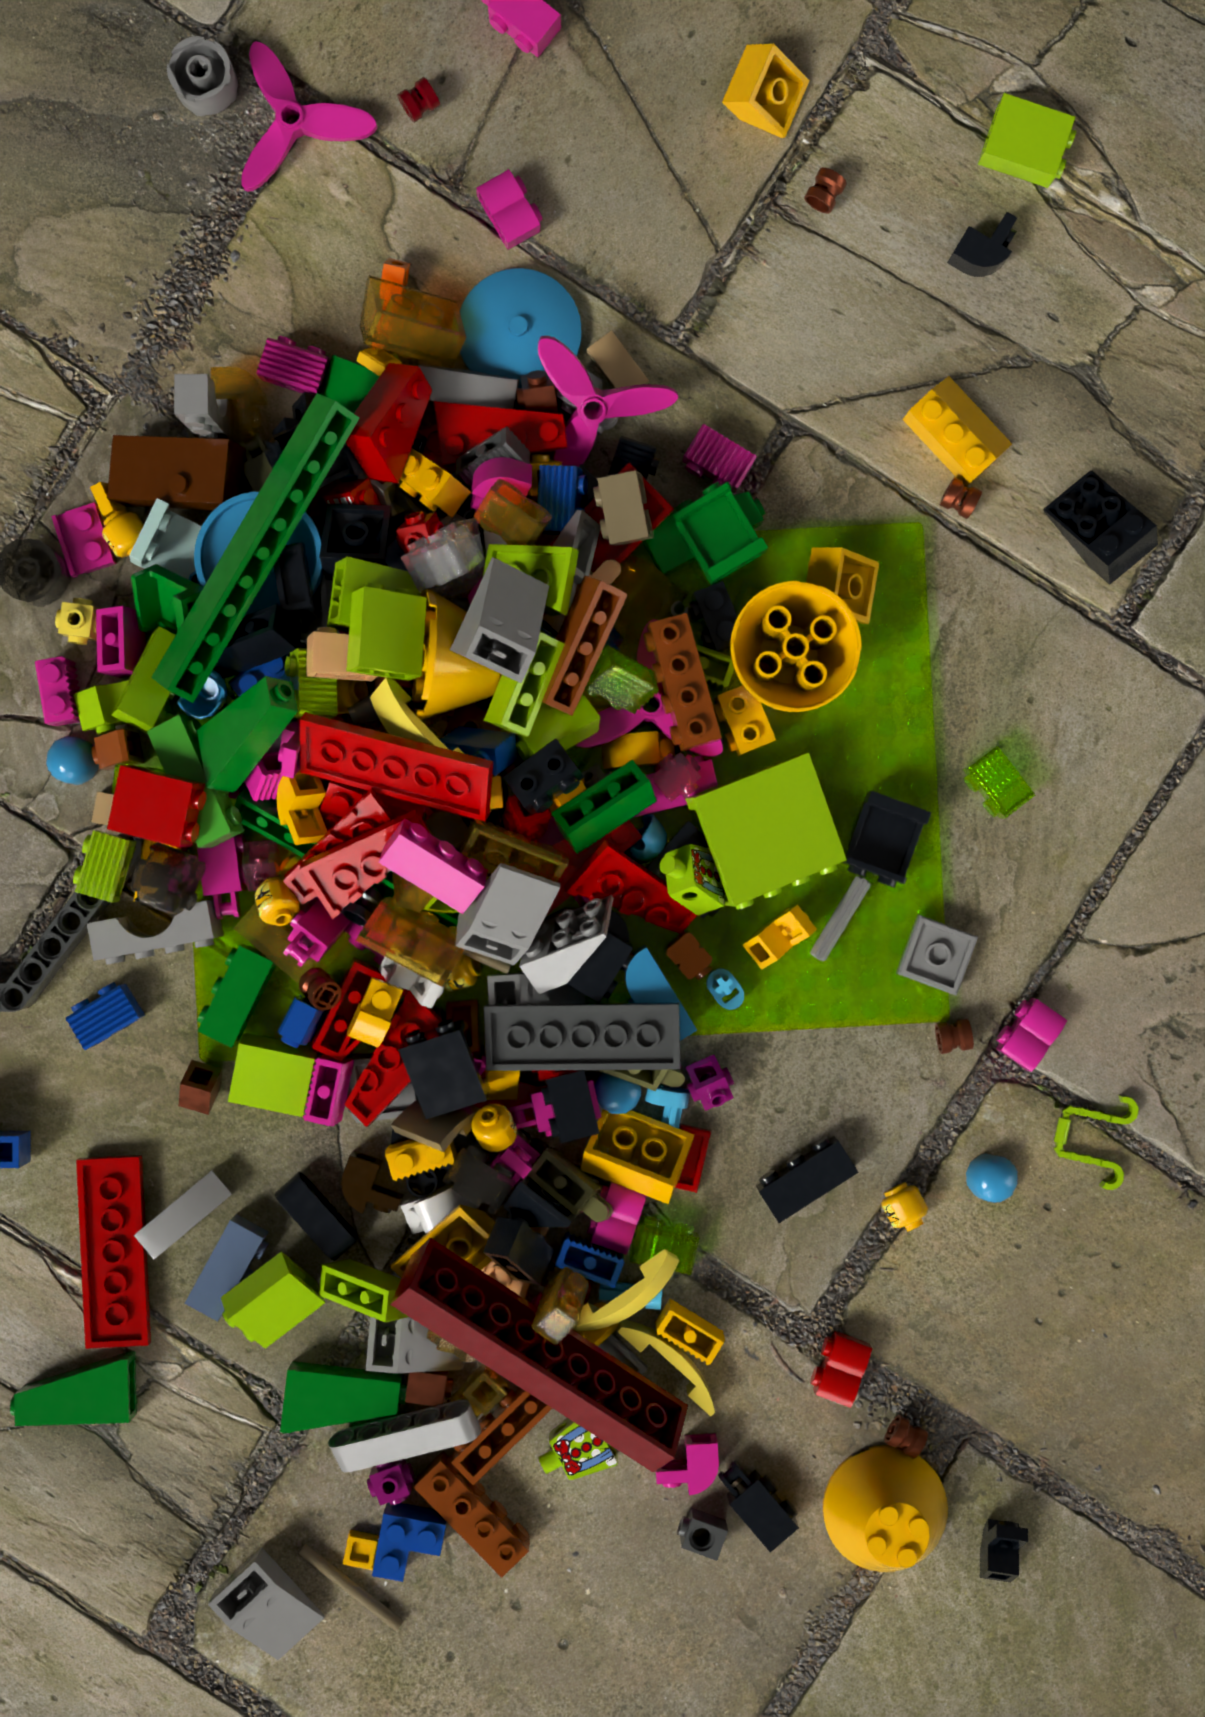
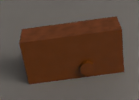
M113 435L107 499L124 506L153 507L158 498L168 503L169 508L214 510L226 500L242 494L246 448L229 439Z

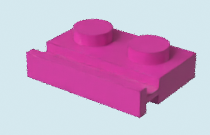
M95 502L65 511L63 514L51 516L70 576L75 578L80 574L90 573L117 564L113 551L102 535L105 525L98 504Z

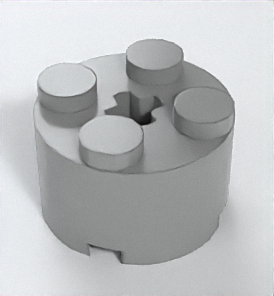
M193 36L182 40L174 47L169 64H167V75L178 98L187 109L201 117L213 115L225 110L236 100L238 95L237 75L228 54L219 43L207 40L201 36Z

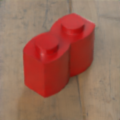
M835 1330L831 1337L827 1336L821 1349L824 1360L820 1367L816 1366L810 1380V1384L814 1385L815 1395L851 1408L871 1356L872 1347L870 1343Z

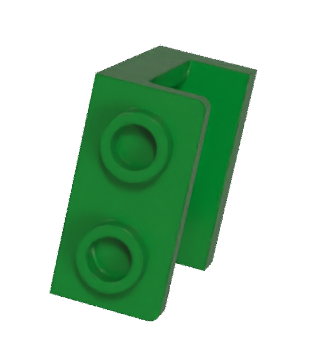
M716 482L702 492L704 496L695 502L691 498L675 507L676 513L672 517V522L710 585L719 582L766 554L768 550L764 539L757 536L731 492L732 487L729 482L723 485Z
M158 564L132 574L131 581L139 630L147 632L160 626L176 635L204 587Z

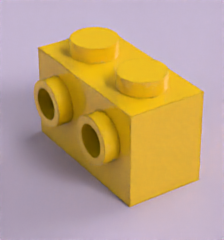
M411 448L400 478L402 483L399 487L413 498L419 494L421 496L419 501L431 511L435 512L439 508L452 518L471 491L447 471Z
M743 685L715 697L717 703L713 705L715 715L719 723L725 722L729 733L724 734L731 752L736 750L738 756H741L776 741L761 702L754 698Z

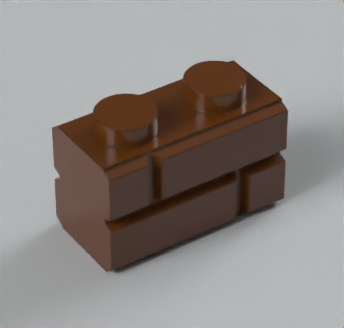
M688 930L677 935L664 948V952L688 980L695 977L699 981L713 969L709 965L712 963L713 958Z

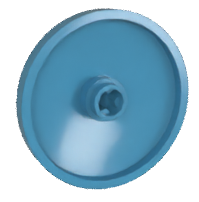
M513 268L502 270L480 281L465 298L458 314L456 327L459 351L468 370L519 379L518 388H522L520 376L527 375L535 370L545 371L538 355V341L541 336L555 337L566 345L576 357L581 346V320L574 300L567 290L555 279L531 269Z
M259 492L243 493L226 500L214 509L203 523L196 539L194 551L195 570L201 586H205ZM305 512L286 545L300 542L305 544L314 595L324 573L319 558L322 537L313 519ZM274 567L268 574L245 616L276 603L280 606Z

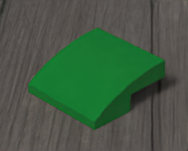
M332 354L320 394L337 401L346 409L355 413L380 376L358 363Z

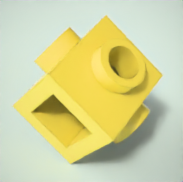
M73 598V603L62 602L61 609L57 610L55 617L56 628H58L59 634L68 637L69 643L87 645L88 640L97 641L96 609L99 608L92 606L93 601ZM78 614H79V616H80V622L77 624V619H78Z

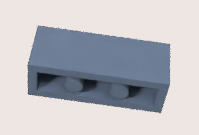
M236 1214L229 1221L184 1304L218 1322L223 1316L222 1312L225 1311L220 1297L254 1272L250 1269L254 1258L260 1260L266 1251L269 1243L264 1240L269 1232Z

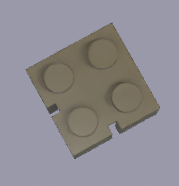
M634 470L597 478L598 486L593 487L596 505L603 508L605 519L600 520L603 539L609 540L610 545L615 546L653 539L654 534L649 509L644 510L643 504L647 503L642 474Z

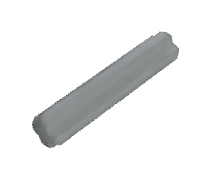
M861 876L854 878L811 949L810 954L820 961L827 959L869 890L871 883Z

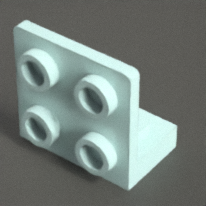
M157 498L129 555L130 562L144 569L158 564L189 580L190 574L195 571V544L202 526L170 511L169 504Z

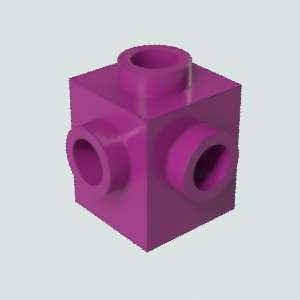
M714 1054L686 1067L692 1081L687 1084L694 1102L701 1101L705 1111L713 1107H719L734 1098L729 1087L734 1084L727 1067L721 1069Z
M405 1459L373 1466L367 1479L368 1489L372 1497L377 1496L380 1506L386 1503L396 1505L405 1501L408 1495H410L413 1482H415V1475L411 1464L406 1463Z

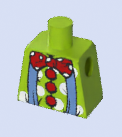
M690 844L665 854L660 862V871L666 874L667 890L672 899L698 916L725 906L722 882L709 848Z
M569 1418L549 1433V1443L552 1450L538 1457L546 1474L562 1466L569 1480L593 1474L618 1464V1454L614 1447Z

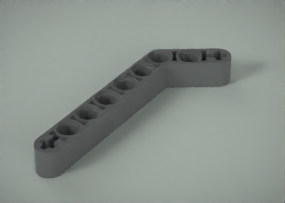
M120 833L118 835L127 839L134 840L132 835ZM135 840L136 850L133 852L126 881L140 864L144 840ZM74 892L8 981H0V1012H16L31 1007L87 934V923L96 922L110 902L99 899L94 905L88 900L87 895ZM72 913H76L80 918V925L76 930L69 924V917ZM53 938L58 939L61 943V950L57 955L50 949V942ZM35 963L42 969L40 979L34 978L31 973V968ZM16 988L23 994V1001L20 1005L15 1003L12 998V993Z

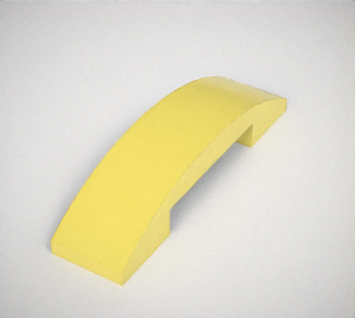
M385 677L370 696L377 716L387 732L391 735L448 749L407 706L412 698L394 679ZM458 747L453 750L463 753Z
M666 1249L662 1250L639 1266L645 1277L602 1308L586 1303L563 1319V1324L576 1331H592L609 1327L629 1318L646 1306L663 1289L679 1263L677 1255Z
M628 1320L619 1322L617 1332L640 1353L649 1344L691 1381L686 1386L688 1397L709 1416L715 1413L711 1393L705 1379L695 1363L681 1348L679 1349L678 1345H674L673 1341L668 1342V1338L663 1339L662 1334L657 1335L656 1330L643 1324Z

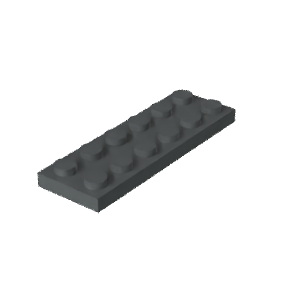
M679 1002L494 1004L484 1006L486 1071L667 1070L681 1068Z

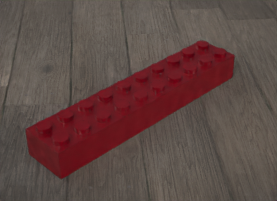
M429 1238L411 1255L390 1304L391 1306L648 1470L655 1472L675 1459L688 1409L686 1403L432 1238Z

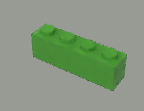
M178 714L148 730L147 733L166 774L205 783L206 802L203 809L199 810L197 823L200 826V830L195 842L198 848H213L244 832L241 825L242 816L239 810L233 806L228 791L206 787L197 734L201 724L193 717Z

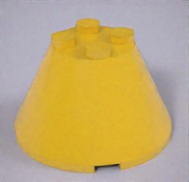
M787 581L769 586L750 599L736 619L730 641L733 667L744 688L761 703L787 712L814 710L837 698L848 687L856 674L862 647L859 626L847 604L834 592L823 586L800 581Z
M428 589L422 590L420 596L427 597L422 676L413 679L411 689L412 702L407 704L421 721L492 697L502 676L498 672L450 651L467 611L433 590Z
M887 1445L869 1447L870 1450L861 1452L853 1457L851 1455L845 1459L830 1477L823 1498L824 1523L835 1547L852 1563L877 1572L904 1570L925 1559L939 1543L948 1517L946 1492L935 1470L919 1455L912 1459L905 1455L900 1447L893 1448Z

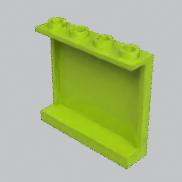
M809 753L793 755L685 798L689 810H696L727 896V899L724 900L725 906H735L736 910L746 908L754 904L753 899L764 895V898L780 894L782 892L781 887L792 883V886L804 884L810 881V875L817 872L820 875L831 873L838 869L837 864L847 860Z

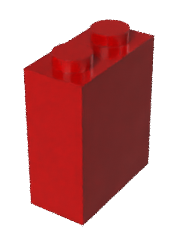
M120 765L107 829L178 848L192 847L200 830V826L197 823L199 810L203 809L206 802L205 783L134 765Z

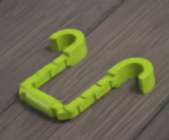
M1119 1095L1120 1102L1127 1103L1129 1111L1125 1116L1105 1114L1100 1111L1068 1105L1061 1110L1062 1116L1058 1119L1054 1142L1056 1143L1053 1149L1059 1158L1064 1157L1073 1161L1113 1169V1179L1109 1182L1101 1181L1099 1184L1100 1187L1106 1190L1117 1189L1124 1180L1122 1168L1107 1159L1065 1151L1063 1145L1067 1142L1071 1119L1069 1118L1073 1113L1116 1124L1132 1123L1138 1116L1139 1108L1132 1098L1125 1095Z

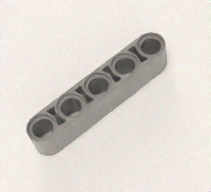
M463 1399L342 1429L329 1439L328 1445L340 1469L346 1473L467 1444L480 1435L481 1426L470 1402Z

